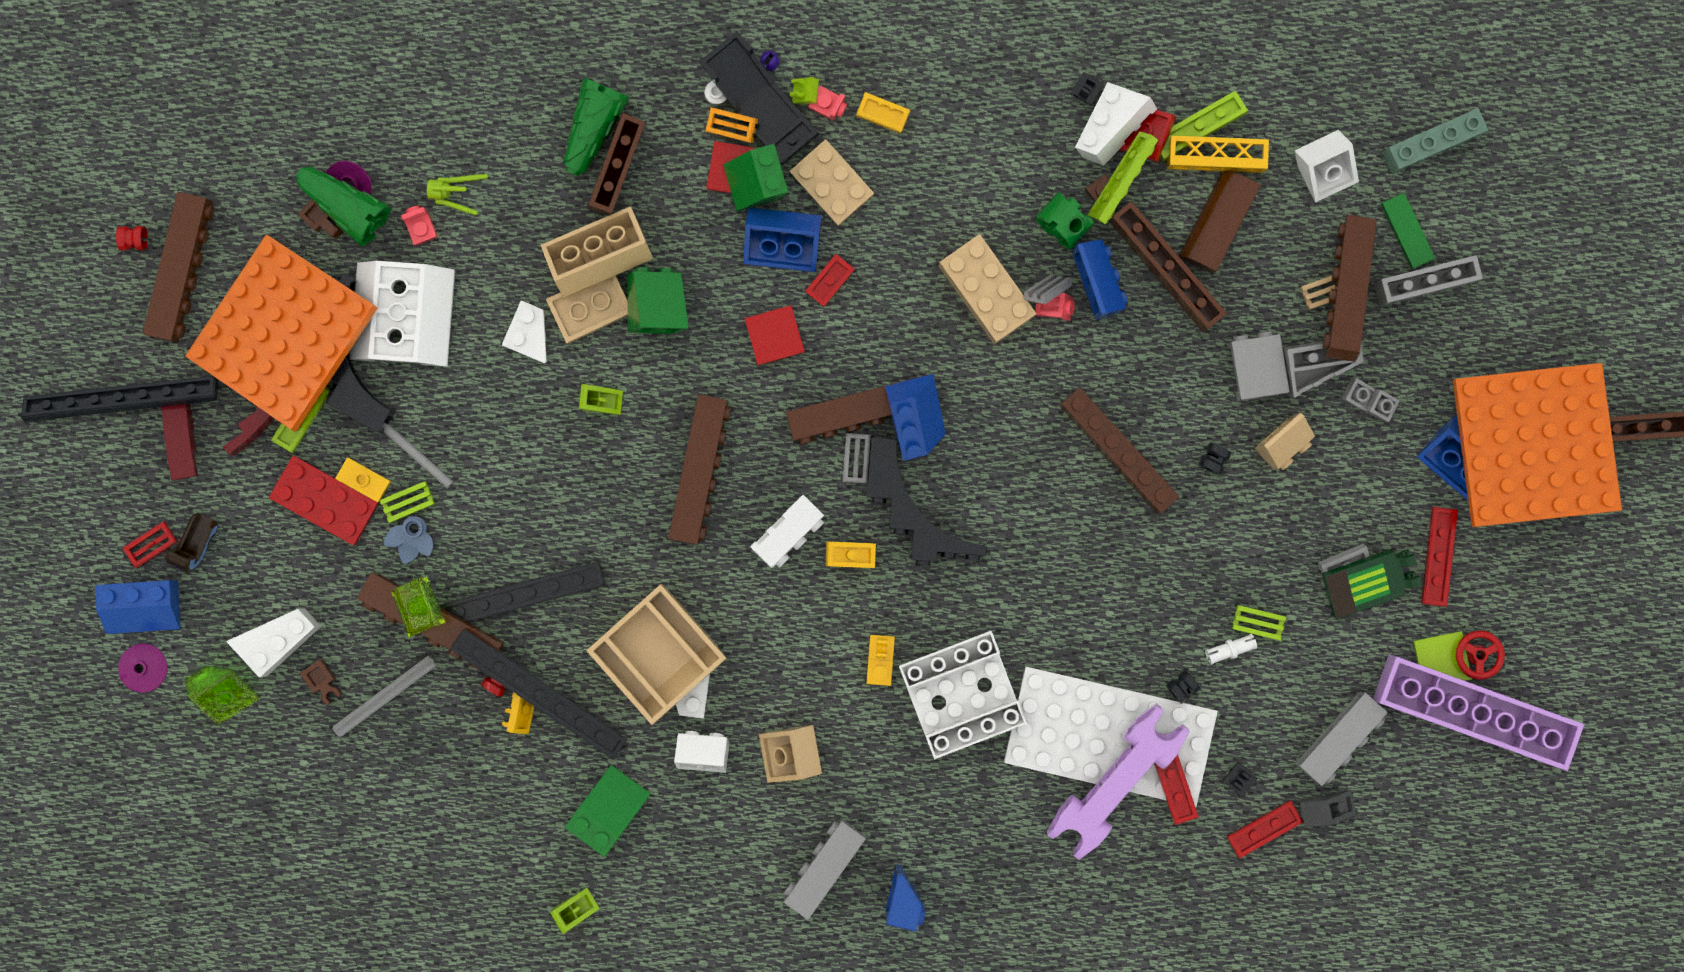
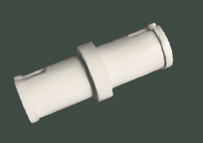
M1249 634L1234 641L1229 639L1225 641V644L1206 649L1207 659L1210 658L1208 662L1212 665L1227 658L1235 659L1241 653L1257 649L1256 640H1252L1254 636Z

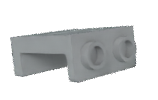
M1272 331L1257 334L1258 338L1248 339V335L1237 336L1233 338V342L1228 344V349H1231L1238 389L1235 392L1237 402L1283 395L1290 392L1280 334L1273 335Z

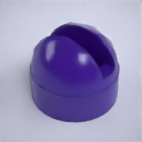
M766 51L761 55L760 62L767 69L766 71H773L779 65V57L773 51ZM770 55L774 56L768 65L764 64Z

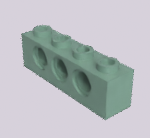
M1479 108L1390 146L1382 154L1391 174H1394L1477 138L1487 132L1488 128Z

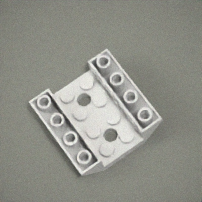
M387 261L357 263L355 293L377 306L378 309L350 349L349 360L370 362L381 360L448 367L455 270L415 263ZM398 281H403L406 284V290L402 294H396L393 290L395 283ZM394 330H400L402 333V339L398 343H392L389 338L390 333Z
M992 631L899 666L934 759L1027 724L1000 658V652ZM981 678H988L991 681L992 686L989 691L981 692L978 689L977 684ZM937 695L943 696L946 700L944 708L939 710L933 708L931 703L932 699Z

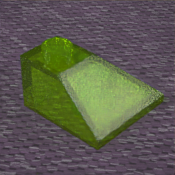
M205 666L185 679L189 699L217 725H220L259 700L258 695L231 668Z

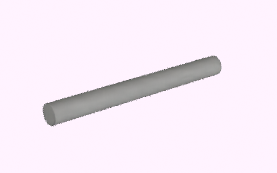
M384 423L382 426L384 433L448 489L454 481L390 424Z

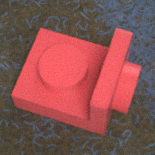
M819 85L816 104H809L808 108L835 121L837 116L842 117L847 107V104L844 103L845 95L840 94L839 96Z
M411 207L406 210L405 214L401 215L402 220L406 223L414 246L438 238L428 210L424 207Z
M1061 293L1046 304L1036 303V316L1061 318L1065 321H1070L1071 315L1075 311V302L1072 296Z

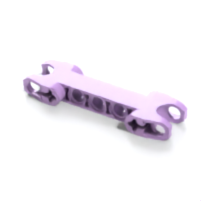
M1157 703L1137 717L1128 727L1123 738L1130 745L1083 800L1080 801L1074 795L1068 797L1058 809L1055 818L1050 824L1047 835L1052 839L1068 829H1073L1080 833L1081 838L1073 850V856L1078 860L1098 847L1107 837L1112 825L1105 819L1153 763L1162 769L1167 767L1178 755L1182 744L1187 738L1190 731L1184 724L1178 726L1170 734L1162 735L1156 732L1155 725L1163 712L1162 707Z

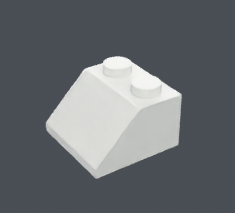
M1339 130L1295 150L1298 169L1315 202L1359 182L1353 144Z

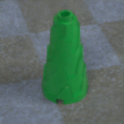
M583 78L564 158V165L567 166L566 172L579 177L580 173H585L588 170L593 158L597 156L606 137L610 135L619 115H621L627 105L629 96Z
M311 166L307 168L302 167L296 174L297 185L318 204L319 208L335 221L340 229L360 246L368 245L376 237L373 233L379 225L383 227L387 222L391 212L390 206L367 192H361L345 181H339L331 175L320 172Z

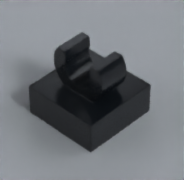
M1083 72L1070 94L1091 106L1104 84Z
M1237 762L1222 781L1243 797L1258 778Z

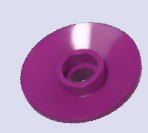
M345 160L338 161L332 164L326 171V174L331 175L337 180H343L359 191H365L371 195V180L366 171L358 164Z
M144 643L131 646L122 654L119 660L118 672L120 679L127 688L135 692L144 693L156 689L162 684L167 674V661L164 654L157 647ZM138 664L143 665L144 669L142 673H139L137 671Z

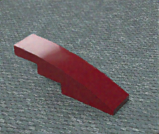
M190 404L162 407L163 429L171 481L199 476L194 453H197L193 434V429L195 428Z
M255 405L257 411L238 423L243 433L224 445V449L229 455H237L252 443L275 418Z

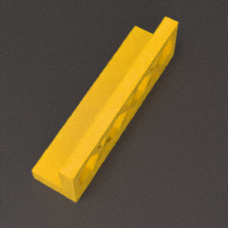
M1170 136L1167 169L1264 173L1268 169L1269 139ZM1176 142H1184L1192 150L1186 156L1175 155ZM1203 143H1208L1216 152L1210 157L1203 156L1198 148ZM1227 144L1235 145L1240 151L1235 158L1228 157L1222 151ZM1252 145L1262 146V159L1252 158L1246 150ZM1219 153L1222 157H1214V156Z

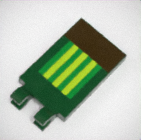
M1392 549L1322 573L1334 618L1337 620L1405 596V588L1420 587L1422 585L1420 576H1416L1414 571L1404 574L1402 567L1416 564L1415 555L1410 554L1409 549L1397 554Z

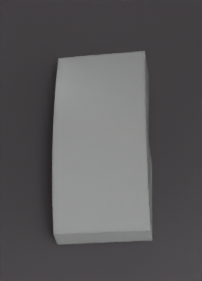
M1351 378L1341 400L1385 422L1390 421L1400 401L1357 378Z

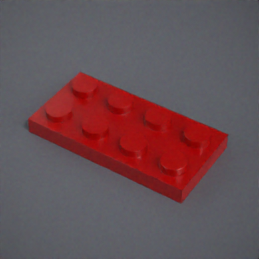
M294 455L291 457L269 496V499L353 546L358 542L379 505L378 502Z

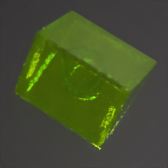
M428 577L416 578L391 591L408 637L445 623Z

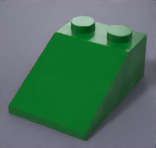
M611 765L564 828L605 857L651 793Z

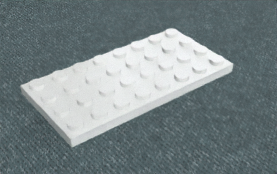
M1025 666L1018 701L1027 724L1011 730L1004 763L1096 784L1130 745L1123 738L1128 727L1137 717L1157 703L1162 707L1163 712L1155 725L1156 732L1162 735L1170 734L1182 724L1190 731L1178 752V756L1195 807H1197L1217 710L1186 703L1180 704L1178 701ZM1153 763L1129 792L1166 800Z

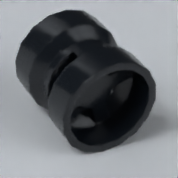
M1209 443L1206 448L1207 454L1201 458L1198 465L1216 475H1221L1224 470L1223 464L1229 460L1232 453L1219 445Z
M1186 670L1179 674L1178 679L1175 681L1171 680L1166 684L1167 689L1180 704L1187 700V696L1190 693L1195 694L1200 690L1197 682Z

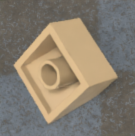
M1298 413L1284 421L1258 444L1255 450L1273 470L1279 468L1284 470L1294 461L1291 457L1298 451L1302 454L1312 445L1310 441L1315 435L1304 415Z
M813 725L759 734L768 783L802 780L822 774Z

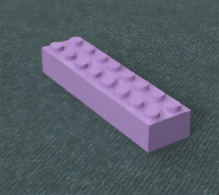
M1390 654L1373 700L1380 704L1566 771L1569 769L1584 724Z

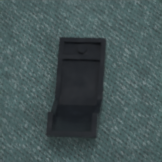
M735 31L699 61L705 72L737 114L758 119L757 124H755L756 131L754 134L764 146L775 144L781 166L819 135L818 131L774 82L754 54L752 47L738 31ZM743 121L749 127L750 122Z

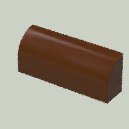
M622 113L586 209L607 216L612 214L644 128V121Z
M1222 171L1179 257L1214 274L1221 264L1261 185L1240 174Z

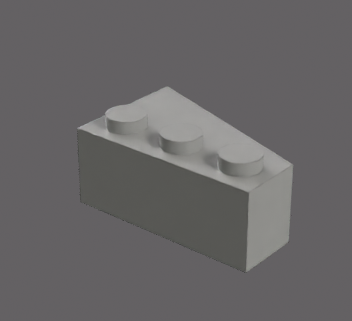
M1323 341L1283 347L1290 391L1287 393V396L1295 398L1301 395V393L1322 384V382L1364 362L1362 345L1356 362L1327 358V348H1323Z

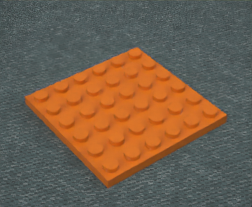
M266 234L185 357L296 432L378 307Z
M1602 363L1453 380L1472 527L1622 511Z

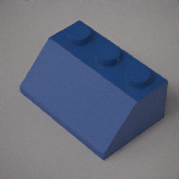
M749 207L745 226L743 264L816 272L822 216Z
M1102 239L1078 244L1072 251L1095 319L1099 320L1123 312L1126 309L1128 300L1124 290L1120 291L1117 282L1120 281V277L1116 267L1112 268L1109 259L1112 258V254L1108 244L1104 245Z
M933 374L885 386L897 443L903 461L928 455L946 435Z
M1456 414L1440 428L1417 455V458L1468 500Z
M178 580L95 585L96 611L106 634L181 629Z
M896 864L885 910L886 924L917 931V926L923 925L925 917L923 902H921L918 892L902 866Z

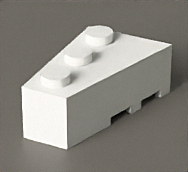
M1107 82L1075 148L1083 158L1104 166L1125 144L1124 141L1133 131H1137L1141 127L1142 121L1150 113L1153 114L1157 107L1151 97Z
M802 495L750 547L771 568L775 565L780 568L790 558L787 553L793 547L798 550L807 541L804 536L810 530L815 533L824 524L821 520L824 515Z
M305 608L296 609L226 642L259 678L267 677L312 636L321 625Z

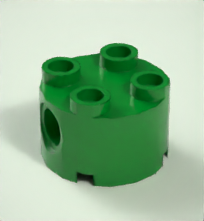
M1060 192L1036 215V221L1047 234H1052L1059 240L1057 243L1069 250L1094 225V221L1088 215L1082 214L1079 211L1081 206L1076 200L1071 197L1067 199Z

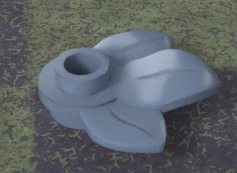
M417 516L409 517L402 525L392 527L384 540L385 546L398 547L399 556L403 564H408L415 560L419 553L430 556L434 546L432 537L427 533L425 521ZM413 524H417L419 527L417 533L411 532L410 528Z

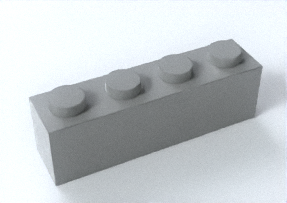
M1477 255L1384 278L1375 282L1374 286L1381 307L1472 284L1482 280L1483 277Z
M1360 691L1295 765L1320 786H1323L1324 783L1326 785L1329 784L1336 776L1335 771L1340 766H1345L1352 759L1351 753L1357 747L1361 748L1368 741L1369 737L1367 735L1373 729H1378L1385 722L1384 716L1388 712L1367 693Z
M843 819L839 823L836 821L832 823L826 832L830 835L825 843L820 841L812 852L815 855L810 864L805 862L797 873L800 875L798 881L795 884L791 881L783 892L786 896L784 903L807 920L866 839L864 834Z

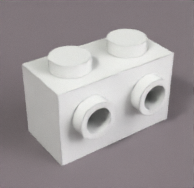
M685 731V734L678 733L674 759L677 769L726 773L729 752L728 739L719 733H710L709 736L700 735V733L695 731Z

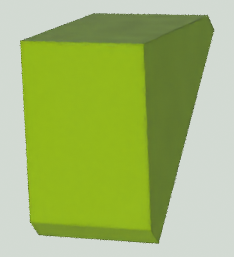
M581 384L579 409L585 412L621 415L623 391Z
M585 888L555 906L550 913L562 934H564L600 908L588 888Z

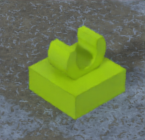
M814 77L792 79L791 83L794 84L793 92H790L792 103L797 105L816 104L819 79Z

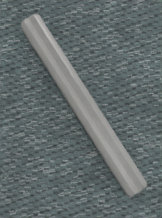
M431 655L426 656L335 724L332 727L338 737L345 735L437 666L435 659Z

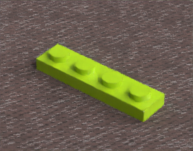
M1234 91L1174 125L1160 155L1163 162L1169 157L1170 136L1207 137L1246 115L1248 109L1237 92ZM1176 142L1175 155L1189 146L1184 142Z
M1139 131L1089 211L1088 216L1106 224L1113 217L1115 208L1120 200L1126 196L1134 178L1140 174L1142 165L1147 157L1153 153L1158 139L1150 134Z

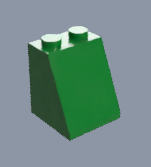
M775 144L750 150L723 164L736 212L781 200L788 193Z
M637 267L635 271L627 274L628 333L677 334L688 329L681 273H673L671 268H661L659 272H650V268Z

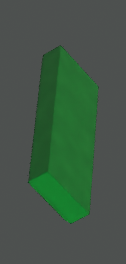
M1405 193L1381 203V207L1411 270L1436 259Z

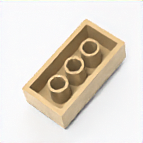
M631 206L541 244L553 279L563 298L653 259Z
M980 234L939 262V268L994 345L1037 314L1029 302L1024 299L1022 292Z

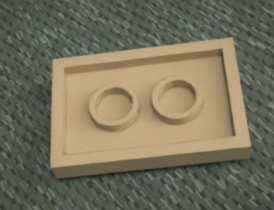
M826 139L789 171L837 226L874 195V192Z
M616 275L564 298L560 292L546 299L567 344L628 316V300Z

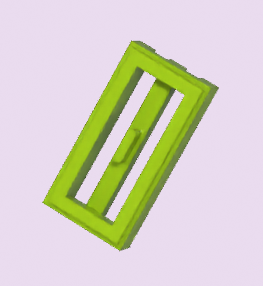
M426 481L379 500L381 505H383V510L387 515L389 523L435 504ZM422 488L424 489V492L390 507L388 506V503ZM425 497H427L428 499L427 502H424L413 508L405 510L394 516L391 513L394 510L409 505Z
M1237 605L1232 629L1281 641V633L1284 629L1283 624L1286 617ZM1241 611L1271 619L1279 620L1278 625L1248 617L1240 616ZM1243 621L1276 629V634L1239 626L1238 623Z

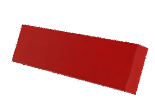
M1432 507L1421 604L1447 607L1458 516L1457 509Z

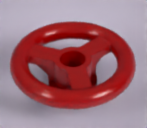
M1482 630L1466 634L1459 641L1455 653L1456 662L1460 670L1468 677L1477 680L1488 679L1496 675L1502 668L1505 660V651L1501 641L1494 634ZM1475 638H1485L1493 644L1483 647L1481 645H1471L1468 642ZM1464 650L1467 651L1468 661L1475 664V671L1468 668L1463 658ZM1477 651L1482 653L1480 659L1476 658ZM1497 651L1495 665L1490 670L1484 672V662L1487 660L1488 655Z

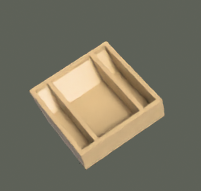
M662 584L586 650L651 725L727 659L710 636Z

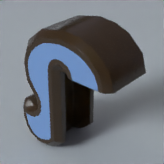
M199 512L192 515L177 548L167 551V563L184 572H191L196 569L207 552L211 537L215 536L217 532V521Z

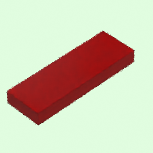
M1177 755L1164 769L1154 763L1174 825L1199 818L1179 756Z
M1289 800L1226 837L1240 859L1303 823V820L1292 801Z

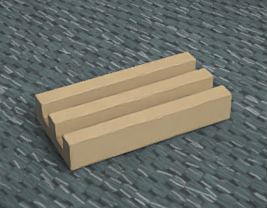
M1332 276L1300 287L1308 310L1327 304L1329 297L1312 303L1310 299L1329 293L1331 288L1335 289V285L1308 294L1307 290L1331 282Z

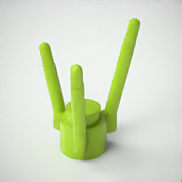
M480 174L451 178L438 177L437 180L430 179L427 184L428 199H435V204L446 205L466 213L478 215V211L445 200V198L450 197L451 191H467L466 187L450 186L449 183L487 179L488 175Z

